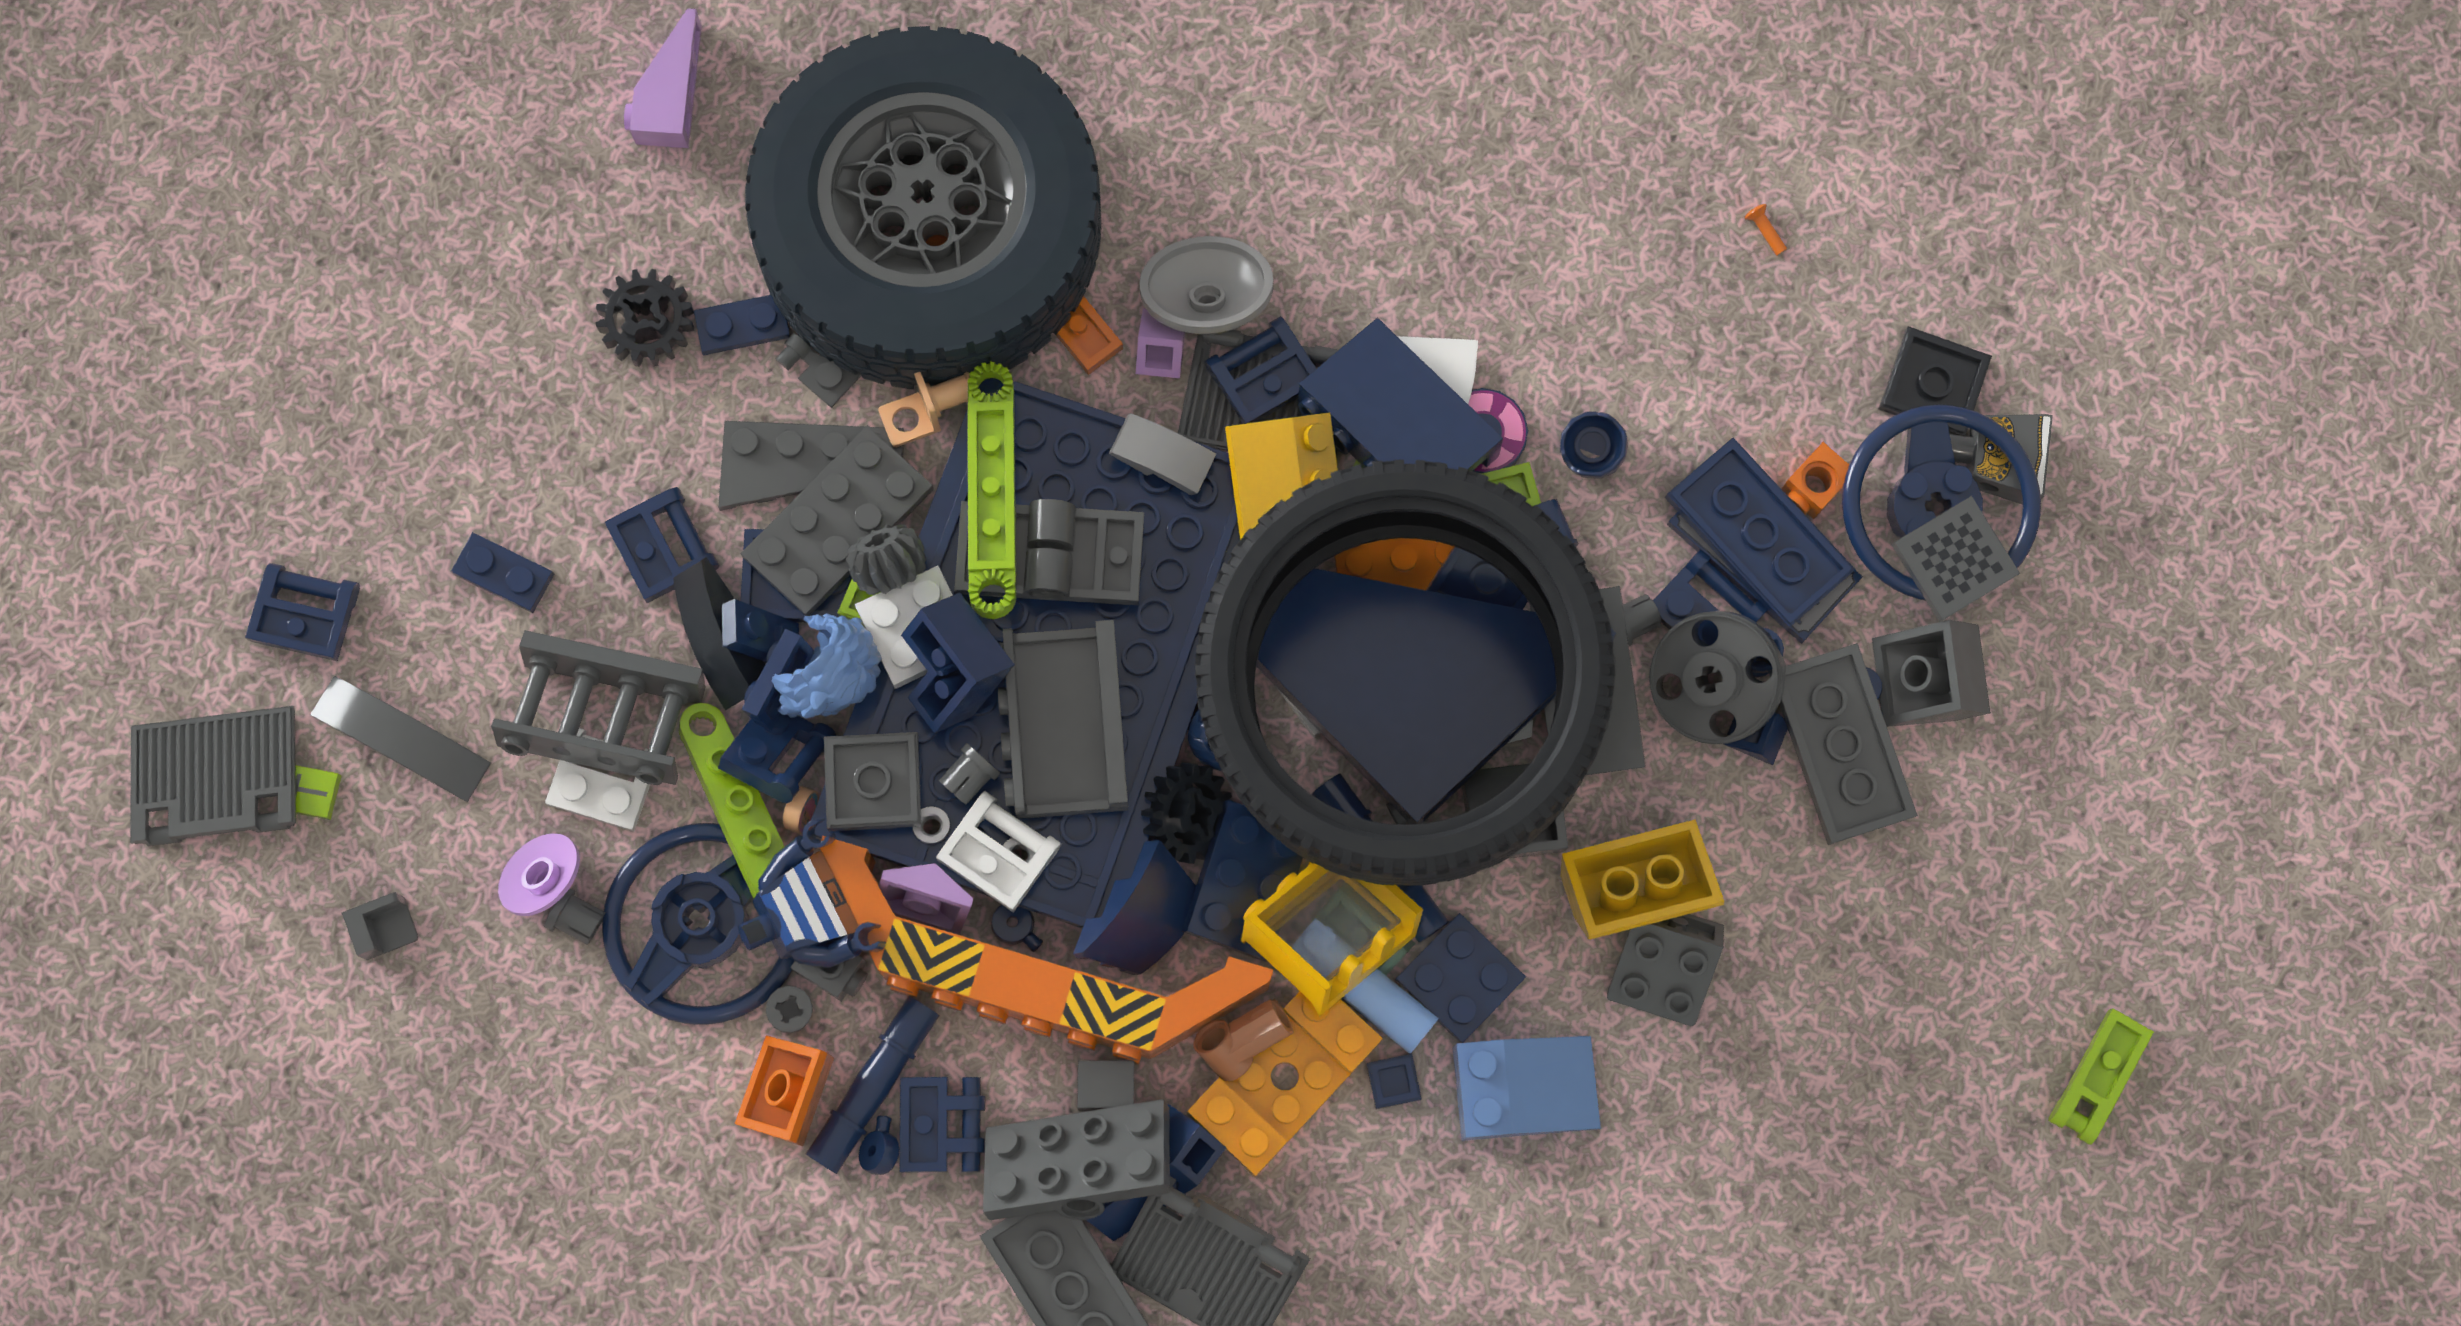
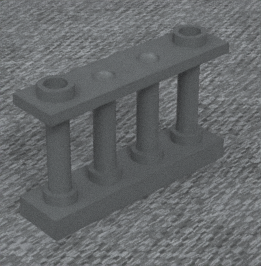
M524 630L519 648L524 667H528L531 672L514 721L510 722L496 718L493 720L491 727L497 746L507 753L516 756H525L527 753L636 776L641 782L650 785H660L662 782L676 785L678 773L675 757L666 756L682 705L688 702L694 704L702 703L706 688L703 669ZM554 674L565 675L575 679L558 732L532 726L548 677ZM599 683L615 686L620 689L603 742L577 736L592 688ZM643 693L662 696L664 699L648 751L621 746L637 696Z

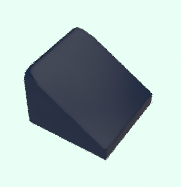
M1774 713L1771 719L1757 732L1741 740L1723 745L1773 765L1788 730L1785 719L1780 714ZM1735 717L1733 718L1727 735H1731L1736 728Z

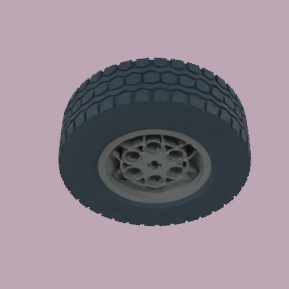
M930 26L908 27V31L900 32V28L878 32L879 36L871 38L869 34L850 41V46L843 48L842 45L823 55L822 62L818 63L815 61L799 74L798 82L793 80L780 94V103L774 102L763 121L764 128L760 127L752 148L753 155H750L745 186L746 218L752 245L770 295L774 298L773 300L785 320L789 322L790 326L806 343L811 342L810 346L829 361L834 359L835 365L854 375L860 372L862 378L883 385L885 381H888L892 387L914 389V385L917 386L914 373L921 372L925 384L929 383L930 386H934L964 375L966 372L970 374L976 366L980 367L982 366L981 363L985 362L986 364H990V362L1000 363L1003 367H1007L1008 370L1026 361L1030 352L1036 354L1052 339L1051 334L1057 335L1059 330L1068 322L1071 317L1069 312H1075L1086 293L1085 287L1088 288L1096 267L1095 261L1099 255L1100 233L1102 230L1100 181L1094 148L1081 117L1079 118V113L1067 95L1062 93L1061 87L1046 72L1042 74V70L1037 64L1023 54L1018 57L1016 50L998 41H995L994 44L991 43L989 37L969 31L964 35L961 34L960 29L938 27L936 31L931 30ZM909 155H917L922 158L915 165H905L901 162ZM955 164L966 167L962 173L957 175L945 172L949 166ZM880 185L891 188L883 196L870 194L873 188ZM922 197L923 199L918 204L916 200ZM931 197L932 201L926 203L925 201H927V199ZM966 204H973L979 208L978 211L971 215H962L957 212L960 207ZM896 225L903 228V231L894 237L882 234L884 229L889 226ZM934 235H942L947 238V241L940 246H930L926 243Z

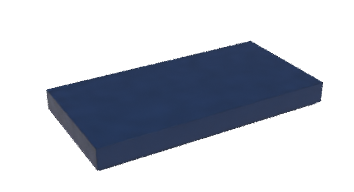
M1731 438L1665 496V499L1786 630L1856 570L1734 438Z

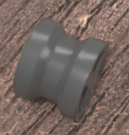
M785 986L777 989L771 994L766 1004L768 1021L775 1029L781 1032L793 1033L799 1031L808 1024L812 1017L813 1006L811 999L805 991L798 987Z

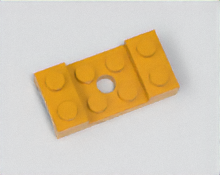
M1299 991L1283 1008L1291 1022L1294 1033L1255 1055L1250 1068L1238 1079L1223 1081L1219 1077L1187 1111V1114L1222 1143L1254 1177L1265 1168L1383 1040L1375 1030L1341 999L1319 1017L1312 1002ZM1279 1064H1289L1298 1073V1082L1290 1090H1280L1272 1083L1271 1072Z

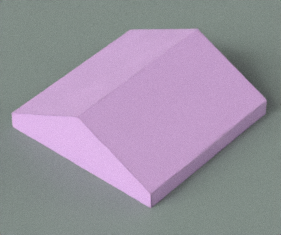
M935 863L883 870L878 885L895 916L957 935L961 933L973 902V898Z

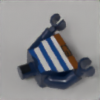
M824 818L808 822L803 829V836L796 837L775 854L758 880L759 892L755 896L753 903L759 916L738 925L740 937L749 951L772 941L781 959L792 957L798 964L830 968L859 956L862 950L879 952L885 948V941H878L870 945L867 938L871 930L878 929L881 925L870 922L858 925L822 851L814 853L813 848H821L832 844L836 837V834L832 833L825 837L823 841L816 838L815 828L825 820Z

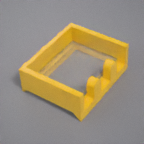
M1309 862L1308 867L1298 875L1293 872L1286 876L1277 887L1276 892L1267 900L1258 899L1247 909L1243 916L1245 921L1241 941L1250 944L1312 1002L1320 1017L1416 937L1423 909L1397 885H1381L1348 878Z

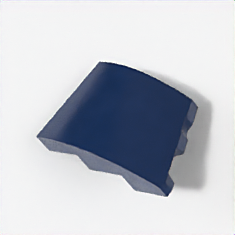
M1160 840L1144 842L1131 878L1115 880L1102 917L1086 919L1073 952L1076 958L1092 959L1100 962V965L1104 967H1117L1121 972L1141 975L1169 952L1184 935V932L1181 931L1196 885Z

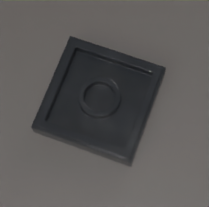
M1908 326L1905 329L1878 409L1893 415L1913 408L1930 405H1950L1974 411L1992 356ZM1948 423L1950 434L1966 435L1967 427Z

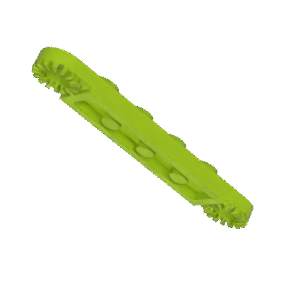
M985 362L981 363L982 366L980 367L976 366L973 372L971 371L967 382L968 592L971 606L978 615L987 619H998L1007 615L1016 603L1014 383L1007 367H1003L1000 363L990 362V364H986ZM988 378H996L1004 386L1001 388V391H998L997 395L993 393V396H991L990 394L985 395L984 392L981 393L980 389H978L980 383ZM989 585H998L1005 590L1003 600H999V603L994 602V605L992 603L987 604L985 601L982 602V599L979 598L981 591Z
M693 704L685 709L681 715L678 730L680 739L684 743L691 764L754 899L759 892L758 880L774 855L784 848V844L759 790L718 769L721 756L734 741L733 734L724 715L717 707L711 704ZM705 717V720L708 718L710 722H713L715 731L707 736H699L692 732L689 724H691L692 720L695 721L696 718L701 719Z

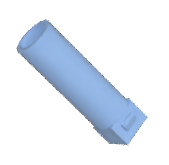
M1315 919L1292 948L1324 978H1327L1341 966L1342 962L1349 955H1354L1357 952L1333 934V930L1325 927ZM1376 969L1341 998L1409 1054L1413 1052L1439 1019L1379 969Z

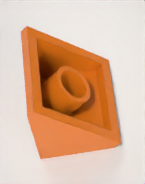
M766 1035L735 1124L803 1147L834 1057L828 1052Z

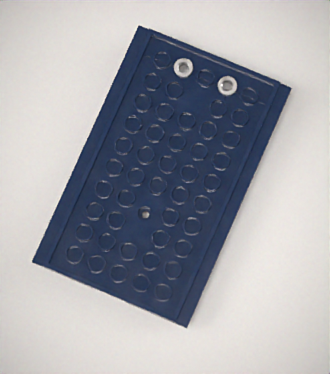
M988 378L980 383L978 389H980L981 393L984 392L985 395L990 394L993 396V393L997 395L998 391L1002 390L1001 388L1004 384L999 379ZM1013 381L1015 504L1030 505V502L1034 500L1056 499L1070 502L1076 508L1144 512L1139 605L1016 598L1013 609L1001 618L987 619L978 615L997 642H1004L1003 629L1012 628L1013 633L1016 634L1096 628L1095 621L1114 620L1128 810L1019 819L1045 838L1050 835L1061 842L1062 845L1018 907L1083 929L1086 919L1102 917L1115 880L1131 878L1143 844L1149 840L1150 835L1144 834L1143 829L1150 824V818L1141 816V811L1150 808L1151 802L1144 795L1145 792H1156L1157 787L1153 778L1155 776L1167 777L1166 767L1175 766L1198 702L1195 660L1202 615L1206 602L1209 601L1212 586L1223 564H1227L1231 551L1240 541L1229 453L1200 444L1216 453V456L1198 494L1189 495L1155 474L1145 475L1109 454L1126 418ZM968 408L919 535L925 548L924 554L927 559L925 561L926 569L923 572L938 565L952 595H955L954 587L961 501H968ZM962 595L971 606L969 595ZM979 596L982 602L992 603V605L995 604L994 602L999 603V600H1003V597ZM880 661L878 667L881 672L876 678V688L872 693H867L862 702L855 703L843 736L918 733L922 826L828 831L826 787L824 785L811 821L819 818H824L825 820L816 826L815 836L822 838V836L827 837L829 834L835 833L836 840L866 848L872 856L902 867L935 863L960 887L989 896L939 862L936 856L984 791L997 799L995 804L1016 817L1015 806L1006 807L1004 779L1013 778L1012 760L1003 761L1001 733L1010 732L1009 715H1000L998 688L1007 687L1006 676L972 717L934 734L908 699L910 693L924 676L895 689L882 661ZM966 743L1001 773L996 780L990 778L967 805L960 801L954 793H951L939 781L963 754L960 749ZM935 819L940 822L941 826L937 833L927 834L924 832L923 826L927 820ZM986 819L977 827V829L1011 852L1017 849L1025 850L1028 854L1027 863L1035 855L1033 851Z

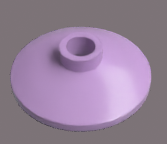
M555 833L539 836L523 845L510 858L501 874L498 894L502 905L515 915L530 916L543 912L557 903L569 890L578 873L580 855L576 845L568 837Z

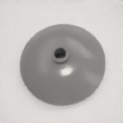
M1218 236L1189 238L1163 248L1147 262L1142 270L1139 282L1142 303L1153 318L1172 329L1197 335L1224 333L1247 324L1266 308L1271 300L1274 287L1272 269L1266 258L1259 251L1241 241Z

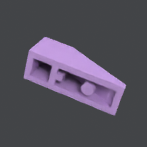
M686 9L635 86L632 104L627 103L625 106L624 127L625 130H630L636 145L689 148L702 27L696 9Z

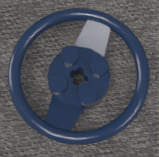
M1950 405L1922 406L1901 412L1889 418L1874 429L1861 443L1848 466L1842 491L1843 519L1848 537L1856 554L1872 574L1883 583L1902 594L1920 600H1925L1913 579L1893 568L1874 548L1866 533L1861 516L1860 493L1869 464L1877 452L1899 433L1908 429L1904 475L1896 482L1893 491L1887 499V519L1893 533L1897 537H1904L1936 517L1933 511H1926L1925 504L1932 501L1931 497L1936 498L1938 502L1943 504L1944 511L1940 514L1970 496L1973 497L1983 512V498L1977 482L1972 477V473L1965 466L1956 465L1948 423L1970 428L1991 440L2005 454L2016 472L2022 492L2023 510L2018 534L2007 553L2017 569L2030 552L2039 528L2041 516L2040 487L2034 467L2020 443L2000 424L1983 414L1962 407Z
M697 823L673 828L657 835L638 848L627 859L615 876L607 894L604 905V912L606 913L602 919V935L606 957L614 975L625 991L636 1002L654 1014L668 1020L693 1025H709L736 1019L760 1007L788 979L792 972L790 967L795 960L792 957L788 959L778 957L772 970L756 987L741 997L726 1003L712 1006H691L663 997L694 966L700 969H708L715 964L722 963L734 954L742 943L738 925L750 920L746 908L752 902L753 897L735 857L732 855L709 872L676 875L661 887L652 902L651 923L653 934L648 940L635 967H631L621 938V915L627 893L639 873L656 857L679 845L698 841H714L728 844L719 824ZM709 909L710 915L707 917L710 920L709 924L704 929L698 927L694 931L691 930L689 926L693 921L689 919L690 914L694 910L703 913Z

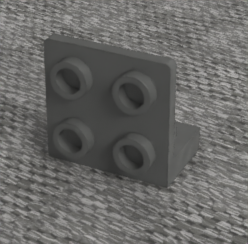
M1687 914L1629 929L1607 992V999L1688 1026H1694L1724 948V925Z

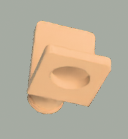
M921 372L914 373L919 392L880 406L878 411L893 447L896 448L940 432L941 428L938 418L941 417L940 412L968 402L967 382L969 372L934 386H930L929 383L925 384ZM903 409L913 410L919 416L918 425L911 431L904 432L898 430L893 425V419L897 412Z

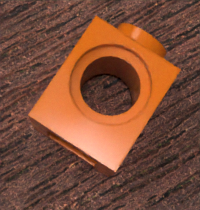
M1822 442L1792 474L1781 489L1805 515L1808 514L1811 518L1815 519L1843 489L1849 464L1826 443ZM1815 476L1821 479L1825 485V492L1816 493L1811 491L1806 485L1805 477Z

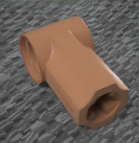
M1269 999L1230 1023L1223 1020H1214L1207 1023L1196 1034L1193 1047L1218 1077L1223 1081H1233L1246 1073L1255 1055L1294 1032L1282 1006L1276 999Z

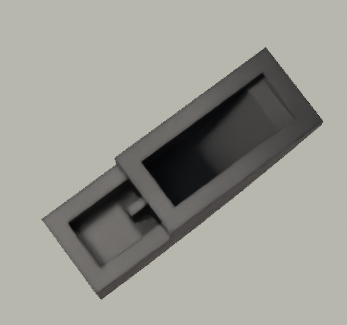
M707 557L675 576L673 581L679 611L694 655L703 669L710 687L723 708L727 710L744 700L748 687L752 682L758 680L765 664L761 660L723 647L722 604L735 598Z

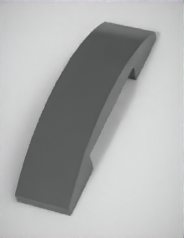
M336 676L332 678L310 714L314 718L352 737L466 802L469 801L491 762L429 726Z

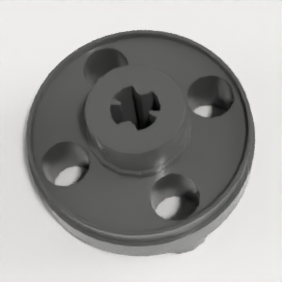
M1703 612L1680 621L1661 639L1654 652L1650 666V690L1659 713L1680 734L1701 743H1731L1757 732L1774 715L1784 692L1786 663L1772 637L1755 621L1733 612ZM1704 620L1712 621L1718 628V638L1713 645H1707L1699 638L1698 628ZM1758 656L1767 658L1773 667V673L1766 682L1756 679L1751 671L1753 660ZM1721 672L1723 681L1710 684L1708 674ZM1669 673L1677 675L1682 682L1683 690L1677 698L1669 697L1663 689L1664 678ZM1721 710L1731 712L1736 719V728L1731 735L1722 733L1716 726V717Z

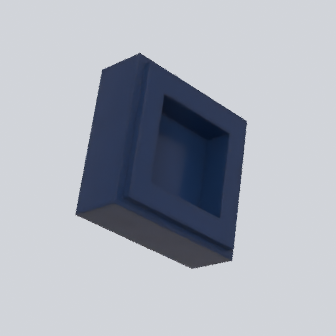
M1412 1054L1366 1063L1375 1109L1422 1100Z

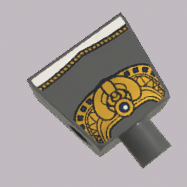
M1985 415L2005 428L2027 453L2037 475L2042 499L2045 494L2053 415ZM1970 429V437L1950 434L1955 462L1966 464V468L1972 473V477L1977 482L1980 491L2023 505L2021 487L2016 472L2005 454L1991 440Z

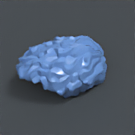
M830 614L805 616L804 621L808 623L809 627L819 631L816 638L820 646L815 647V652L804 669L799 668L795 669L793 674H775L772 677L771 682L774 684V688L781 694L779 699L781 706L777 710L782 715L787 714L790 718H794L797 715L806 719L814 718L820 714L824 717L831 714L836 715L842 709L849 707L850 704L862 702L867 693L873 692L876 688V678L881 672L878 664L882 657L870 631L864 628L860 618L854 617L850 620L845 616L836 617Z

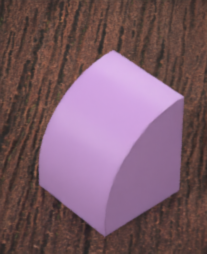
M1145 308L1142 311L1138 334L1136 374L1180 379L1185 332L1172 329L1160 323Z

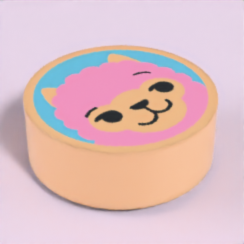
M799 786L798 793L791 802L786 803L784 809L783 825L785 829L803 834V829L811 821L819 801L817 791Z

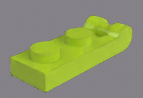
M2114 1008L2109 1009L2064 1093L2057 1101L2048 1121L2060 1128L2064 1126L2071 1128L2078 1133L2077 1138L2091 1145L2105 1125L2154 1031ZM2080 1099L2094 1106L2088 1117L2075 1110Z

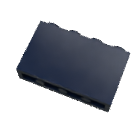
M1378 317L1299 383L1298 407L1303 416L1330 412L1335 447L1345 455L1350 453L1361 464L1362 468L1373 466V462L1376 461L1384 462L1404 459V464H1415L1416 460H1426V462L1446 463L1447 468L1458 470V467H1463L1473 471L1481 463L1488 467L1500 455L1503 437Z

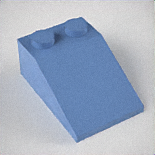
M1591 1036L1457 1043L1452 1048L1462 1141L1601 1129Z

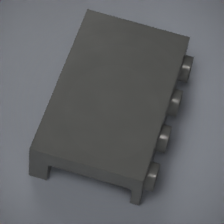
M1114 620L1095 621L1096 628L1017 634L1013 633L1012 628L1003 629L1004 642L998 643L1015 664L1006 675L1007 687L998 688L1000 715H1009L1010 729L1008 733H1001L1003 761L1012 760L1013 778L1004 779L1006 807L1015 806L1017 819L1128 810Z

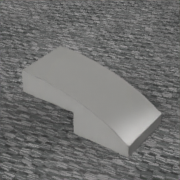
M1132 413L1127 415L1109 452L1110 455L1143 474H1155L1189 495L1198 494L1216 456V453L1200 444Z

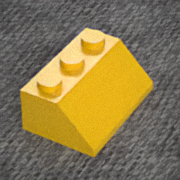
M1330 412L1225 427L1240 540L1249 528L1253 529L1259 523L1258 519L1280 500L1285 502L1292 497V492L1318 478L1321 481L1331 477L1332 472L1338 471Z
M1696 819L1562 853L1560 877L1573 916L1588 940L1724 905V898Z

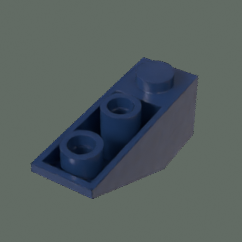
M1168 1104L1170 1108V1176L1176 1179L1173 1188L1186 1194L1200 1184L1226 1147L1199 1124ZM1148 1196L1104 1203V1212L1101 1215L1085 1220L1114 1242L1130 1231Z

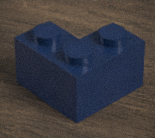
M961 593L921 608L901 634L902 638L928 671L910 693L908 699L934 734L972 717L1015 665Z

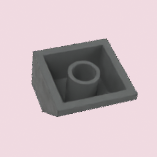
M1945 620L1872 638L1876 673L1882 681L1880 706L1887 727L1958 721L1991 713L1978 624Z

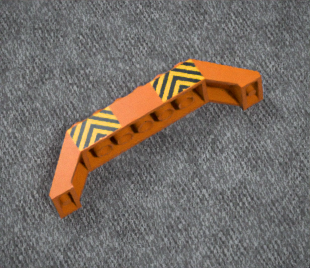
M836 839L832 844L820 848L858 925L867 922L881 925L880 928L871 930L867 938L870 945L878 941H885L886 946L882 951H869L877 970L887 980L886 985L891 987L890 990L903 995L917 998L918 992L921 990L931 993V998L935 1000V1003L943 1007L961 1011L963 1003L977 1007L976 1012L980 1013L979 1017L1001 1024H1006L1008 1017L1022 1021L1021 1025L1024 1026L1023 1030L1049 1038L1052 1030L1067 1034L1066 1039L1069 1040L1068 1043L1071 1045L1095 1051L1096 1044L1098 1043L1111 1047L1113 1057L1124 1061H1134L1135 1064H1139L1141 1057L1153 1059L1197 1033L1207 1023L1219 1020L1269 989L1273 969L1228 956L1225 968L1165 997L903 919L894 915L880 890L879 884L872 873L876 861L868 849Z

